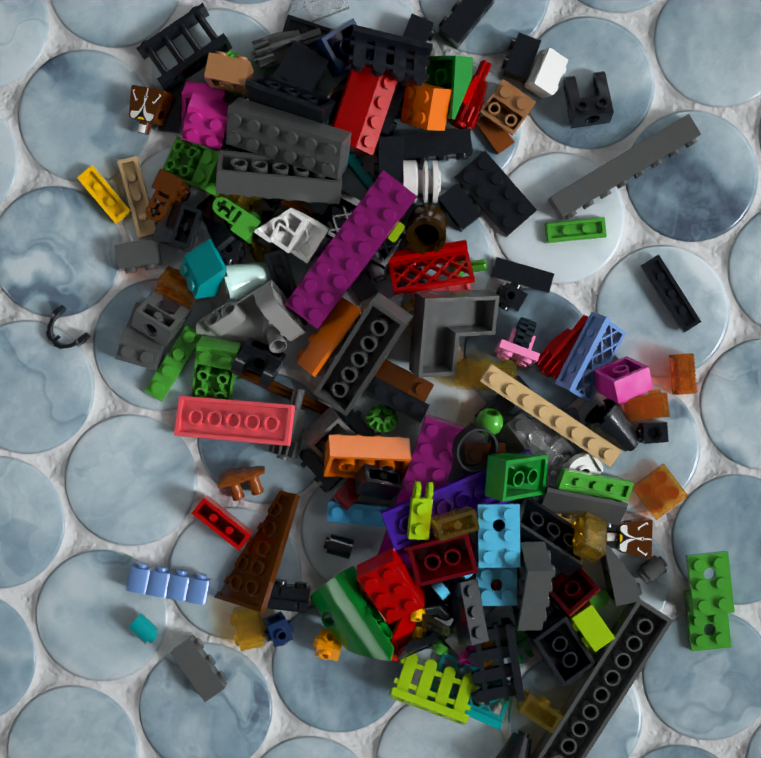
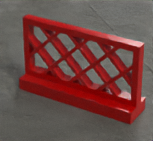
M466 240L445 243L443 248L436 253L432 251L420 254L412 249L395 251L388 262L394 295L475 283ZM456 261H464L462 264L456 263ZM438 264H444L441 268L436 266ZM449 266L456 268V270L453 273L447 271L446 269ZM419 267H424L421 271L416 269ZM430 269L436 271V273L433 276H430L426 273ZM405 270L402 274L395 272ZM461 271L469 274V276L460 277L457 275ZM410 272L416 274V276L413 279H410L406 276ZM441 274L448 277L446 280L438 279ZM421 278L428 280L426 283H418ZM401 281L408 283L406 286L397 287Z

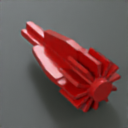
M486 60L480 62L475 75L472 76L456 118L447 119L458 129L470 128L471 131L474 129L480 116L478 113L484 103L488 84L485 79L492 66Z
M583 315L572 330L567 328L547 345L535 363L541 368L539 370L541 374L547 378L551 376L557 380L588 316Z

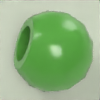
M485 408L478 413L475 423L477 426L484 427L495 435L503 427V417L498 410ZM479 431L483 435L489 436L485 431Z

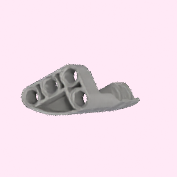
M270 280L239 301H229L196 321L195 332L196 334L240 342L241 349L244 348L245 343L251 337L269 345L271 352L281 353L287 348V341H293L306 333V328L299 315L285 305L288 300L287 297Z

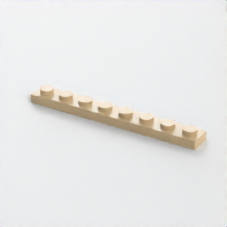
M490 363L480 377V382L609 467L612 466L622 452L621 449Z

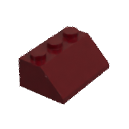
M468 527L429 536V540H420L407 546L418 587L478 573L474 546Z

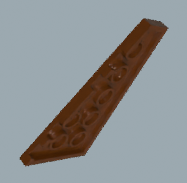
M279 491L268 509V515L263 523H259L256 528L258 529L257 533L246 544L234 564V570L230 576L225 578L223 588L220 592L217 591L214 598L257 612H266L299 502V495Z

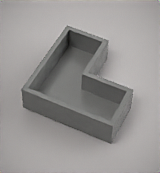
M489 289L415 292L409 370L418 378L455 375L459 337L495 335L499 295Z

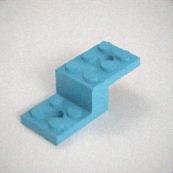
M477 504L475 556L478 573H475V579L478 580L482 606H517V567H521L520 504ZM497 519H501L504 522V528L500 531H496L493 528V523ZM494 579L501 580L502 585L498 590L491 588V582Z

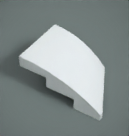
M290 208L255 229L254 233L269 243H274L287 253L291 252L308 264L330 229L310 216Z

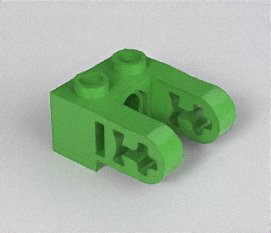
M225 197L215 199L212 206L214 212L232 226L230 230L236 236L252 246L258 237L254 233L255 229L263 225L261 216L252 210L248 213ZM223 207L230 210V216L226 211L222 210Z

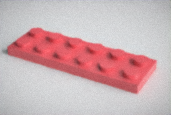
M179 396L174 435L290 446L295 406Z

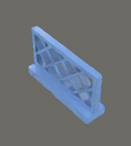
M591 311L555 384L582 400L591 403L597 391L593 370L612 362L626 332L613 324L608 317ZM618 333L615 340L613 341L612 335ZM607 338V345L603 346L602 340ZM607 351V355L605 359H603V353ZM597 356L598 362L594 364L593 358ZM588 374L589 380L584 382V376ZM589 386V391L585 396V388Z

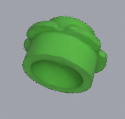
M441 636L433 644V650L439 655L443 653L447 655L449 653L448 650L451 648Z

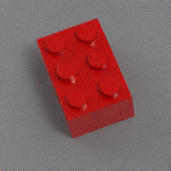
M393 547L357 565V580L388 624L425 607L424 592L417 586L416 580Z

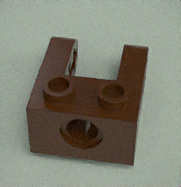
M160 169L151 186L155 189V192L146 208V215L156 223L163 221L173 203L183 204L184 201L189 199L191 186L183 179Z

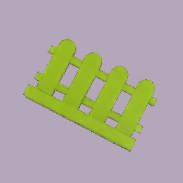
M417 654L400 660V664H403L399 679L396 677L393 683L397 685L396 688L392 687L390 689L389 698L460 725L468 723L469 715L465 714V711H470L471 706L467 705L471 691H476L477 688L476 685H473L474 682L471 679L470 673L463 675L461 680L455 678L456 671L451 666L446 667L443 673L436 671L437 663L433 659L427 660L424 666L417 664ZM415 669L422 671L418 686L411 684ZM434 676L440 678L436 693L430 691ZM452 684L459 685L455 700L449 698ZM408 690L416 691L415 695L408 693ZM427 697L434 698V702L427 700ZM446 704L453 705V708L446 707Z

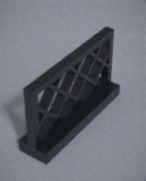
M341 190L340 204L328 205L318 221L320 223L332 222L334 229L329 230L326 235L327 238L332 240L340 230L335 220L345 219L346 221L361 200ZM333 206H336L342 210L343 214L333 216L331 209ZM407 226L395 244L386 246L384 241L382 247L378 249L377 252L384 251L386 259L384 262L376 258V255L372 257L370 262L385 269L404 238Z

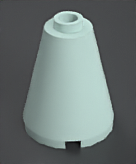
M267 263L225 265L227 270L222 281V287L225 294L229 293L230 299H227L228 302L239 301L272 280Z

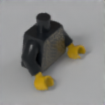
M431 594L425 602V607L411 613V621H421L422 627H414L412 632L414 642L422 639L423 634L426 633L428 635L438 633L450 638L453 632H456L452 606Z

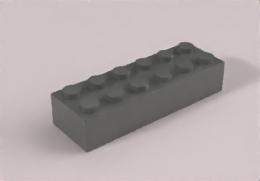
M240 97L228 106L226 144L336 180L347 170L352 132Z
M219 151L216 193L242 195L244 197L255 196L265 199L277 198L286 201L299 200L307 203L321 202L329 205L340 204L342 175L336 180L256 153Z
M378 293L370 301L313 394L347 416L361 398L413 316Z

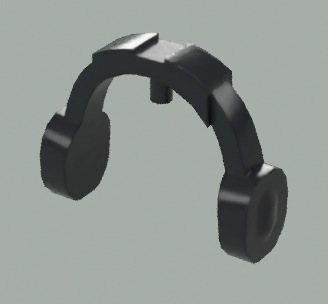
M60 305L50 314L52 318L48 323L46 332L48 340L59 349L83 345L91 337L88 332L70 344L60 343L58 340L61 337L59 335L54 336V323L66 311L64 305Z

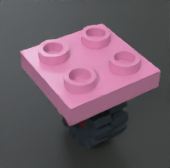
M521 317L516 328L511 330L508 340L502 339L495 346L493 353L498 354L497 357L502 360L508 361L511 359L516 361L518 366L527 368V366L531 367L538 361L540 353L532 351L536 338L533 335L537 322Z

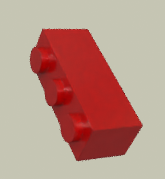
M208 495L201 500L192 512L195 517L238 551L254 533Z

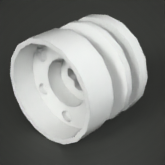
M403 160V186L417 196L422 194L424 203L428 201V194H431L432 203L438 202V195L441 190V173L438 161L432 160L431 169H428V162L424 160L422 170H418L416 160Z

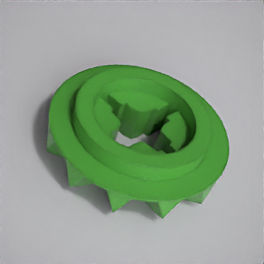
M380 404L378 407L372 406L371 410L367 411L366 422L372 430L385 433L396 427L398 416L395 410H391L389 406L382 407ZM380 414H382L385 418L384 423L379 417Z

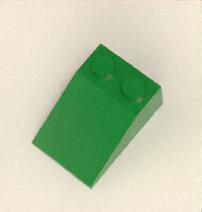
M456 55L430 56V64L427 66L426 72L429 74V79L426 83L452 90L447 119H455L472 79L473 57Z
M527 453L488 455L485 496L504 502L545 494L549 455Z

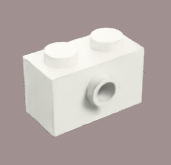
M552 48L539 51L524 87L542 99L553 96L558 90L560 78L566 72L568 59Z

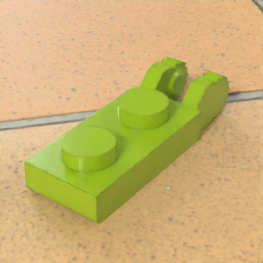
M418 481L414 482L413 494L410 498L407 528L408 539L429 540L434 490L433 482H427L425 497H420L421 483Z

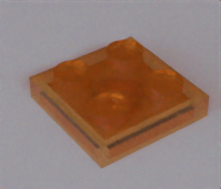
M661 464L633 485L632 488L656 520L688 497V494L665 464Z

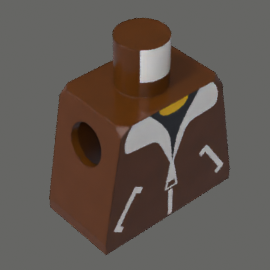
M132 85L129 117L139 122L137 132L149 135L151 125L163 126L175 96L164 90Z
M638 518L621 521L619 525H616V531H605V542L616 543V550L621 553L652 558L653 520L650 518Z

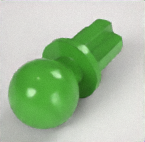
M485 259L471 261L473 272L487 270ZM456 261L458 264L463 263L462 261ZM451 266V272L453 273L456 268ZM461 271L457 276L461 277L465 272Z

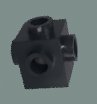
M234 236L235 239L228 244L233 246L232 252H227L228 245L221 251L217 249L224 263L233 265L234 262L240 263L241 259H244L246 247H244L245 244L242 241H239L240 237Z
M507 282L504 286L500 284L496 291V294L499 295L498 307L507 312L510 309L516 313L528 294L521 290L522 287L515 282ZM507 294L512 295V300L507 297Z

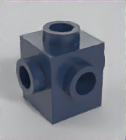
M281 611L263 619L266 628L263 631L266 641H271L274 647L286 645L288 641L293 640L291 634L294 631L293 626Z

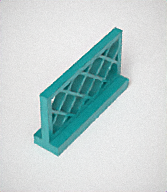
M443 653L438 662L436 671L440 672L441 670L443 673L444 669L442 665L444 663L445 658H448L453 661L455 665V671H457L460 680L462 679V675L459 670L465 667H469L472 671H474L479 668L476 666H469L463 664L462 666L458 667V658L451 656L449 654L445 655ZM434 676L430 687V691H433L435 693L437 692V689L434 688V685L436 683V680L440 678ZM498 679L500 680L498 682L491 681L492 684L487 687L501 684V679ZM452 685L450 691L451 695L449 694V698L454 700L456 699L452 689L458 687L459 685ZM472 692L467 704L471 708L470 711H465V714L500 730L510 701L504 700L503 703V698L490 701V704L498 700L500 701L502 708L499 715L491 712L489 705H486L488 710L482 708L485 706L484 703L479 706L473 705L471 696L474 695V692ZM427 697L428 700L434 702V698ZM446 704V707L452 709L453 705Z

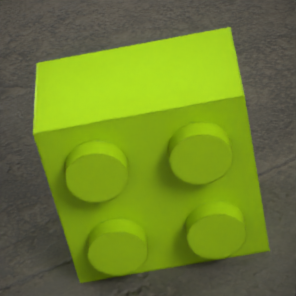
M589 601L571 617H567L576 632L580 631L578 635L587 649L592 647L596 652L615 639Z

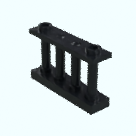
M203 3L194 6L187 14L149 40L143 41L136 48L144 60L150 57L159 70L161 76L157 80L166 92L171 91L206 67L209 52L221 51L225 53L232 49L225 34L217 36L205 19L209 16V13ZM198 23L211 40L204 47L198 44L189 31L190 28ZM181 34L194 50V53L184 59L173 43V40ZM165 45L178 63L170 70L166 68L156 53Z

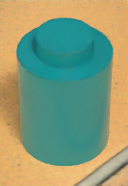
M142 613L127 627L144 644L147 641L151 644L159 635L157 633L159 629Z

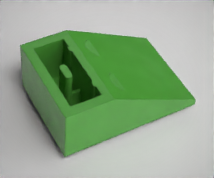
M176 136L162 170L183 179L188 185L215 197H218L220 194L216 193L219 152Z
M202 335L196 348L191 397L232 399L236 374L230 372L234 360L240 353V342Z

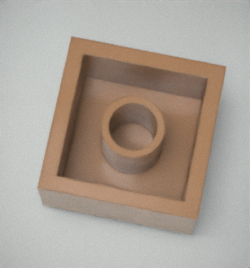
M221 51L209 52L204 78L209 87L247 95L246 80L254 76V70L248 58L239 55L235 58L227 56L228 54Z

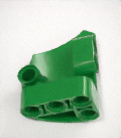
M354 566L337 574L310 596V599L322 616V624L326 628L331 629L347 651L369 658L386 661L392 660L394 646L390 642L392 632L379 611L373 605H368L357 589L361 584L357 580V570Z

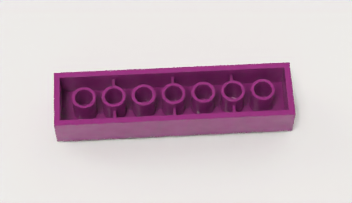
M383 170L286 301L285 305L315 328H320L418 196Z
M427 413L425 414L411 455V461L402 481L403 488L398 493L394 505L411 498L415 481L421 483V494L425 493L427 482H433L434 488L446 484L454 462L452 455L453 441L457 434L464 429L463 425ZM386 530L377 555L392 548ZM406 546L396 550V552L411 573L413 568Z

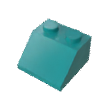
M208 239L184 256L183 262L180 265V273L184 276L188 290L192 292L195 299L218 295L227 268L212 239Z

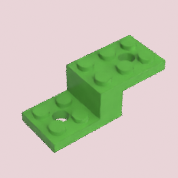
M728 551L686 555L689 590L684 591L690 650L693 652L730 648L732 646L728 613H735ZM708 568H712L714 571V575L710 579H706L704 576V572ZM712 624L713 631L706 634L704 632L705 625Z

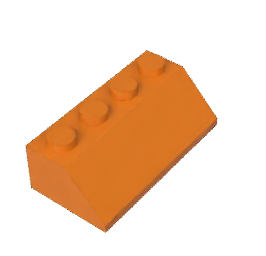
M342 297L330 316L322 324L318 333H312L308 339L310 344L306 350L302 348L296 356L298 359L297 364L314 377H317L362 314V309Z
M329 435L325 448L323 475L324 477L353 478L364 464L400 471L401 479H403L411 461L409 438L399 436Z

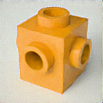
M321 628L320 635H315L313 647L316 648L314 656L320 657L323 660L338 662L342 644L331 629Z

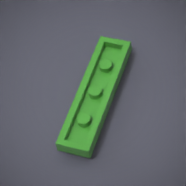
M186 324L144 391L162 402L194 353L203 334H196V329Z
M561 468L555 486L559 490L628 501L634 483L631 480Z

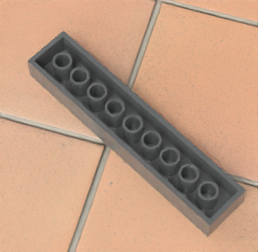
M640 599V602L627 604L611 629L615 639L596 652L593 657L596 664L582 674L530 758H586L673 620L642 599Z

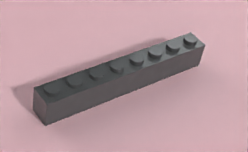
M687 114L552 195L548 201L560 220L564 217L568 220L577 214V209L583 207L585 210L595 204L593 200L597 197L603 199L611 194L610 190L617 186L620 189L628 184L627 179L632 176L636 179L645 174L644 169L651 166L653 169L663 163L662 158L667 155L671 158L680 153L679 148L685 145L688 148L697 142L696 138L701 133L691 116Z

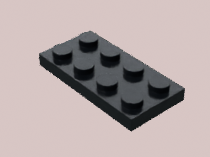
M485 150L454 177L461 186L463 185L467 189L472 199L506 237L537 211Z

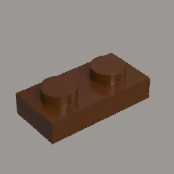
M491 443L464 444L465 464L482 463L489 455ZM498 443V454L506 453L505 443Z

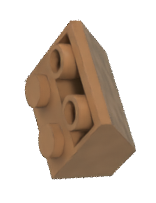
M503 79L480 113L513 136L534 107L536 101Z

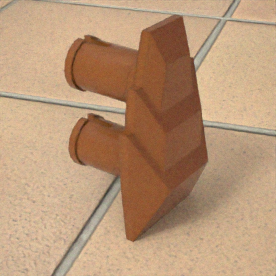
M265 466L230 468L219 476L218 488L229 487L233 501H238L245 497L240 483L248 481L251 494L259 495L264 492L259 476L265 473Z

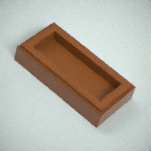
M482 116L477 120L476 126L497 155L515 143L508 132L487 117Z

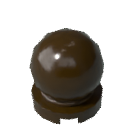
M422 204L412 210L408 218L406 239L408 246L413 251L420 254L432 251L436 253L443 248L446 242L447 219L445 213L438 206Z

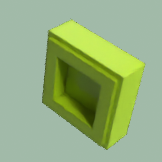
M399 222L388 239L393 243L396 242L406 226Z

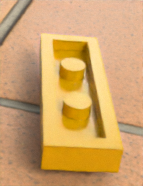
M93 165L77 177L115 224H119L131 213L129 207Z

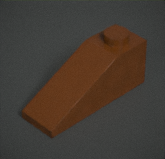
M385 359L375 374V377L423 402L427 400L434 386L430 381L422 377L418 378L412 372Z

